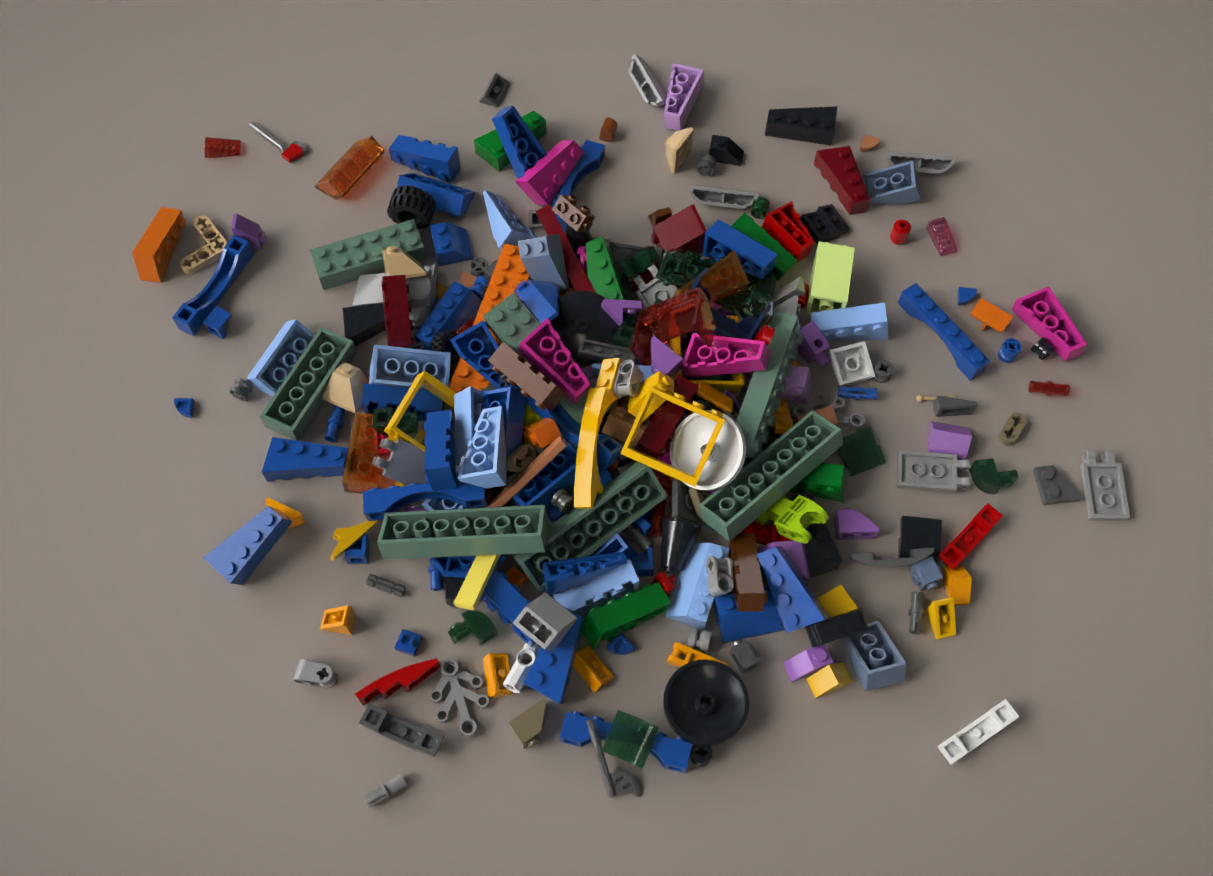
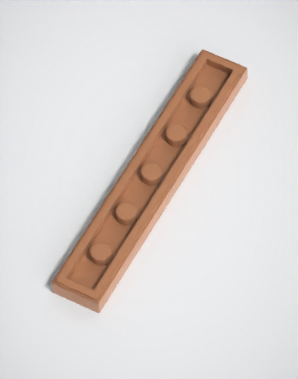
M560 435L484 508L503 507L566 447L565 439Z

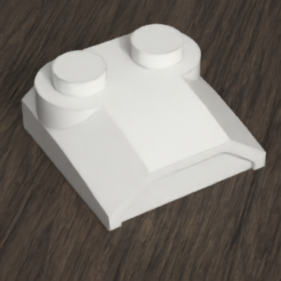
M865 341L828 351L829 359L831 360L829 364L833 367L839 386L850 385L875 377Z

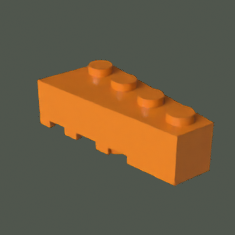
M161 207L136 245L132 255L140 280L162 282L186 224L182 210Z

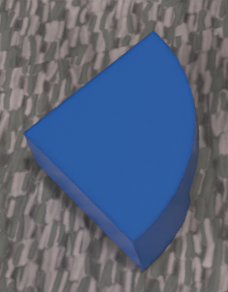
M959 287L957 290L958 305H965L975 297L977 289Z
M174 398V404L178 412L185 417L193 418L195 400L193 398Z
M622 633L606 646L608 651L617 655H626L635 651V647Z

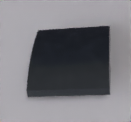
M833 204L820 206L816 212L802 214L800 218L817 245L819 242H829L850 231Z
M902 516L900 518L898 558L910 557V549L934 548V552L928 557L932 556L935 562H939L942 520Z

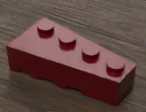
M850 145L817 151L814 165L820 169L822 177L827 179L831 190L835 191L839 196L838 199L848 214L865 213L870 198Z
M382 276L381 287L388 346L406 347L413 345L415 340L411 338L413 321L412 319L409 320L411 303L407 298L409 285L406 283V276Z
M678 374L674 380V393L686 397L684 401L692 404L691 401L698 385ZM666 400L662 406L658 407L652 418L653 421L649 422L635 449L656 459L658 457L662 458L668 449L665 445L667 442H672L676 435L674 430L685 419L683 417L685 412L689 414L690 410Z

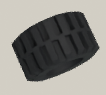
M408 185L404 187L399 186L392 193L387 213L389 218L397 224L414 219L417 229L422 230V228H427L431 223L435 209V200H433V197L428 192L423 191L421 188Z

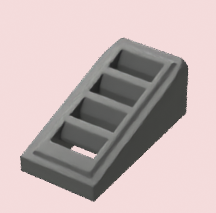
M937 396L933 403L936 417L972 415L978 404L975 401Z

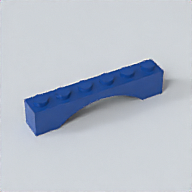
M585 140L584 144L580 146L584 153L566 178L565 183L560 187L559 195L554 197L552 206L555 205L560 195H572L577 184L585 176L600 168L605 157V145ZM554 213L563 231H565L567 223Z
M235 235L232 236L224 247L219 264L208 284L198 295L183 303L172 317L179 330L195 336L203 325V321L217 306L254 255L249 241Z
M917 283L902 291L898 304L909 316L921 320L937 333L950 350L959 370L970 381L983 373L990 360Z
M526 397V404L543 419H554L561 435L578 448L581 425L567 414L560 402L552 412L547 408L543 411L535 404V399ZM598 433L597 466L603 471L616 463L623 449V446L610 435Z
M456 478L457 488L432 491L430 483H412L409 486L402 487L394 485L386 489L372 488L369 491H363V514L368 521L382 520L385 513L397 512L406 505L426 499L450 500L467 509L487 507V489L461 482L458 478Z
M577 711L566 712L560 734V742L578 747L591 743L592 740L586 721L592 718L584 717L583 713ZM592 716L600 740L617 739L631 742L651 753L663 768L681 773L686 772L692 743H688V741L681 737L672 739L661 732H654L652 734L646 732V729L641 727H634L632 729L625 727V724L613 721V723L604 722V719L601 717Z

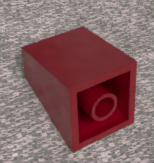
M693 204L653 226L651 240L654 245L656 244L657 247L663 248V253L675 251L695 256L703 253L707 230Z

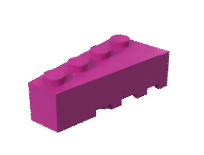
M574 140L560 141L543 159L537 161L533 168L528 169L525 175L518 178L515 182L536 205H548L584 151Z
M1049 286L1016 299L1012 311L1040 338L1045 337L1048 343L1055 347L1054 351L1065 362L1083 354L1087 343Z
M693 333L681 367L688 377L762 371L767 368L771 352L765 341Z

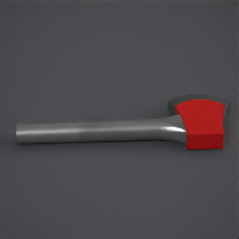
M251 122L249 125L250 128L282 152V158L289 163L308 153L307 146L302 142L293 141L290 146H286L255 122Z

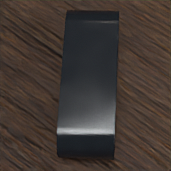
M858 608L808 625L805 628L812 647H816L866 630L869 627L862 608Z

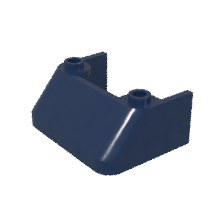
M706 267L697 276L675 318L676 324L690 334L699 333L752 340L772 306L768 305L759 318L749 315L745 316L740 324L707 305L711 299V293L706 287L701 285L709 271V268Z

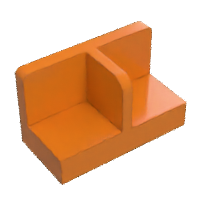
M980 298L970 313L971 316L984 323L981 328L982 331L988 325L1002 333L1013 318L1012 315Z

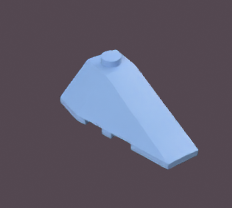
M498 406L482 410L475 426L476 432L472 441L469 440L466 455L462 456L460 460L459 481L486 489L506 485L507 463L503 407Z

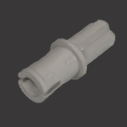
M399 774V776L385 784L382 782L380 787L366 794L363 797L364 801L371 808L387 797L390 799L392 794L406 787L407 784L403 776Z

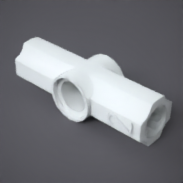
M526 643L517 654V660L503 683V686L509 691L520 694L524 686L523 682L542 648L536 643L530 647ZM524 659L531 660V663L523 664L521 663V661Z

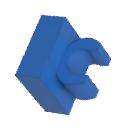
M402 629L394 647L395 650L415 657L422 640V635Z

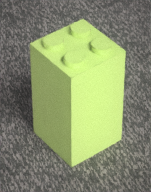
M829 242L818 243L813 260L805 315L811 316L810 313L846 308L855 248Z

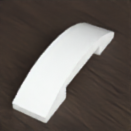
M1005 699L937 747L951 765L1020 716Z

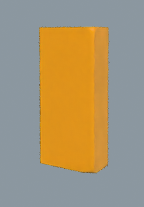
M703 381L699 382L695 395L724 412H732V398Z
M590 646L576 652L573 667L594 693L615 678Z
M489 653L483 658L488 698L514 694L503 686L510 672L508 653Z

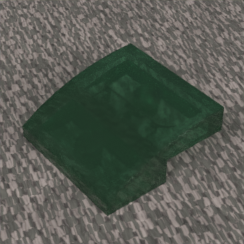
M871 427L842 437L843 445L837 450L845 468L851 473L850 476L886 463L880 445H876Z
M618 710L601 751L644 768L659 727Z

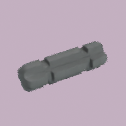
M370 574L366 580L368 586H376L377 589L390 594L394 593L398 597H402L406 590L405 586L401 584L396 585L395 582L381 577L377 578L378 576Z

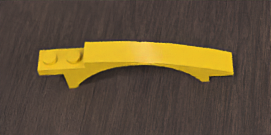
M620 358L603 359L595 388H589L576 456L574 508L593 509L597 493L602 494L603 492L597 466V438L606 410L611 403L618 399L614 395L613 385L616 381L619 366L623 362Z
M420 428L414 439L423 446H425V430ZM395 482V485L397 486H404L398 482ZM367 520L356 526L337 528L333 534V539L337 540L338 544L331 554L330 560L334 561L344 554L346 549H350L362 538V535H366L380 520Z

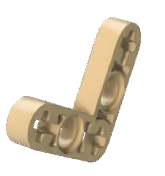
M204 215L195 218L194 225L207 245L185 256L180 261L182 271L188 275L194 274L220 259L223 249L227 244V241L215 225ZM202 223L206 224V229L201 225ZM211 233L216 234V236L212 239L207 238V236ZM218 242H219L220 246L222 247V249H220V248L217 247L216 244H217ZM203 254H209L207 259H200Z

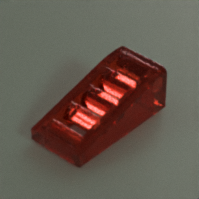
M205 137V158L239 156L241 140Z

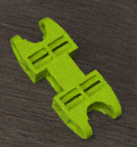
M785 494L755 519L754 522L763 526L770 519L774 521L780 535L792 541L807 544L812 537L806 528L814 523H826L829 516L814 501L798 495L794 501H791Z

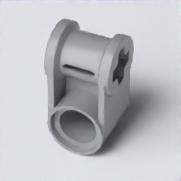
M625 360L619 366L616 381L613 385V392L617 398H623L627 395L636 397L639 393L643 372L632 360Z
M715 556L708 557L706 563L708 591L713 597H721L731 592L734 588L733 561L730 557L719 559Z
M300 659L293 681L304 685L330 688L336 684L337 674L326 664Z

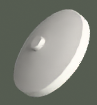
M693 413L685 418L674 433L676 435L670 445L672 466L694 475L717 422L697 413ZM724 413L722 418H725V422L696 486L685 483L694 489L705 491L720 489L731 483L743 467L746 457V441L743 431L733 418Z

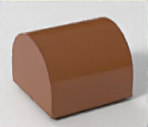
M609 117L605 119L600 132V140L612 141L618 127L614 119Z

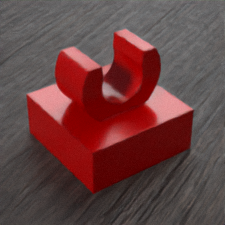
M663 571L656 575L651 585L659 582L668 597L675 588L673 584L678 581L674 575L667 577Z

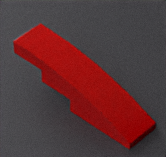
M436 658L398 669L370 683L355 693L360 703L365 705L379 693L386 699L402 686L408 693L440 669V662Z

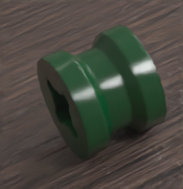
M758 197L757 200L754 199L751 215L757 219H764L766 214H768L770 202L766 198Z

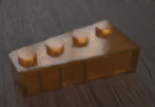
M733 250L709 268L701 285L706 287L711 293V299L708 303L710 304L745 290L750 282ZM696 278L674 293L671 300L677 313Z
M355 412L342 484L345 492L363 494V491H369L372 488L383 489L381 468L372 465L374 457H380L375 414Z

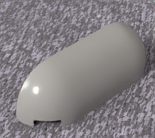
M635 53L631 57L632 63L628 71L642 98L652 106L666 104L667 95L654 72Z
M887 151V159L892 166L913 160L917 172L943 173L956 161V157Z
M690 185L692 197L698 203L704 205L744 209L751 206L754 199L757 200L759 196L758 192Z

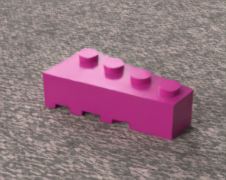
M547 318L520 342L519 352L542 374L565 391V396L575 405L588 392L590 383L578 364L571 357L568 348L564 346L557 331L555 332L550 320Z

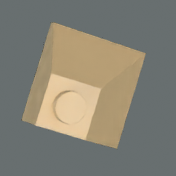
M692 127L675 131L665 142L666 156L672 173L677 171L692 151L694 128Z
M390 246L386 248L387 250H382L387 276L405 275L406 278L426 276V271L421 263L401 248Z
M343 361L333 371L322 399L356 414L362 407L363 383L369 384V380L360 368Z

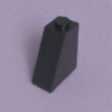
M383 303L343 308L345 338L352 340L354 346L386 330Z

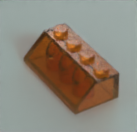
M373 136L358 140L314 187L335 200L345 199L350 195L351 188L361 183L363 175L369 174L372 171L371 167L383 159L382 155L386 151Z

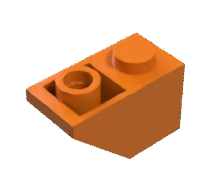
M544 418L523 426L522 437L527 444L529 443L540 448H544L554 442L561 435L554 419Z

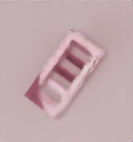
M945 217L929 221L926 230L939 255L944 256L957 252Z

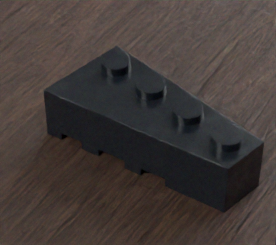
M838 106L769 109L764 136L831 146Z

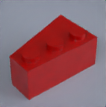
M791 201L766 214L762 228L774 240H777L787 252H790L797 260L795 263L809 256L814 241L806 226L802 225L801 217L794 210V204Z

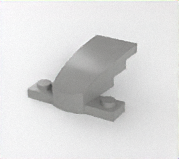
M436 264L423 266L426 276L406 278V283L409 285L407 298L411 303L409 320L412 319L413 330L420 328L429 316L430 309H432L437 294L435 284L439 269ZM387 274L359 275L352 306L383 303L381 281L382 276H387Z

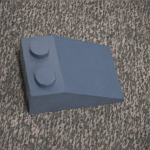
M913 160L862 174L863 182L870 198L869 203L906 204L921 200L918 172Z
M560 234L518 241L520 258L531 280L554 283L560 290L569 289Z
M879 620L867 623L869 628L843 637L855 673L865 691L905 681L907 664Z

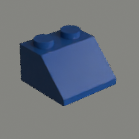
M449 222L430 225L438 266L473 260L465 228Z

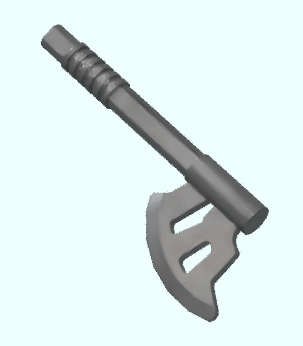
M594 719L587 720L588 731L596 752L608 797L616 796L617 792L621 795L633 793L639 797L640 789L638 782L628 770L617 766L612 774L609 773ZM621 775L624 776L618 783L613 784V781ZM628 782L631 783L630 786L622 788V786H624Z

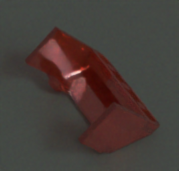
M698 287L649 306L640 312L631 341L630 351L643 366H651L650 347L653 336L667 346L668 340L695 330L708 347L712 346L716 323L705 292Z

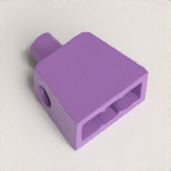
M812 321L801 328L803 341L801 345H798L797 351L808 364L817 360L820 366L824 367L831 361L825 354L830 345L815 322Z

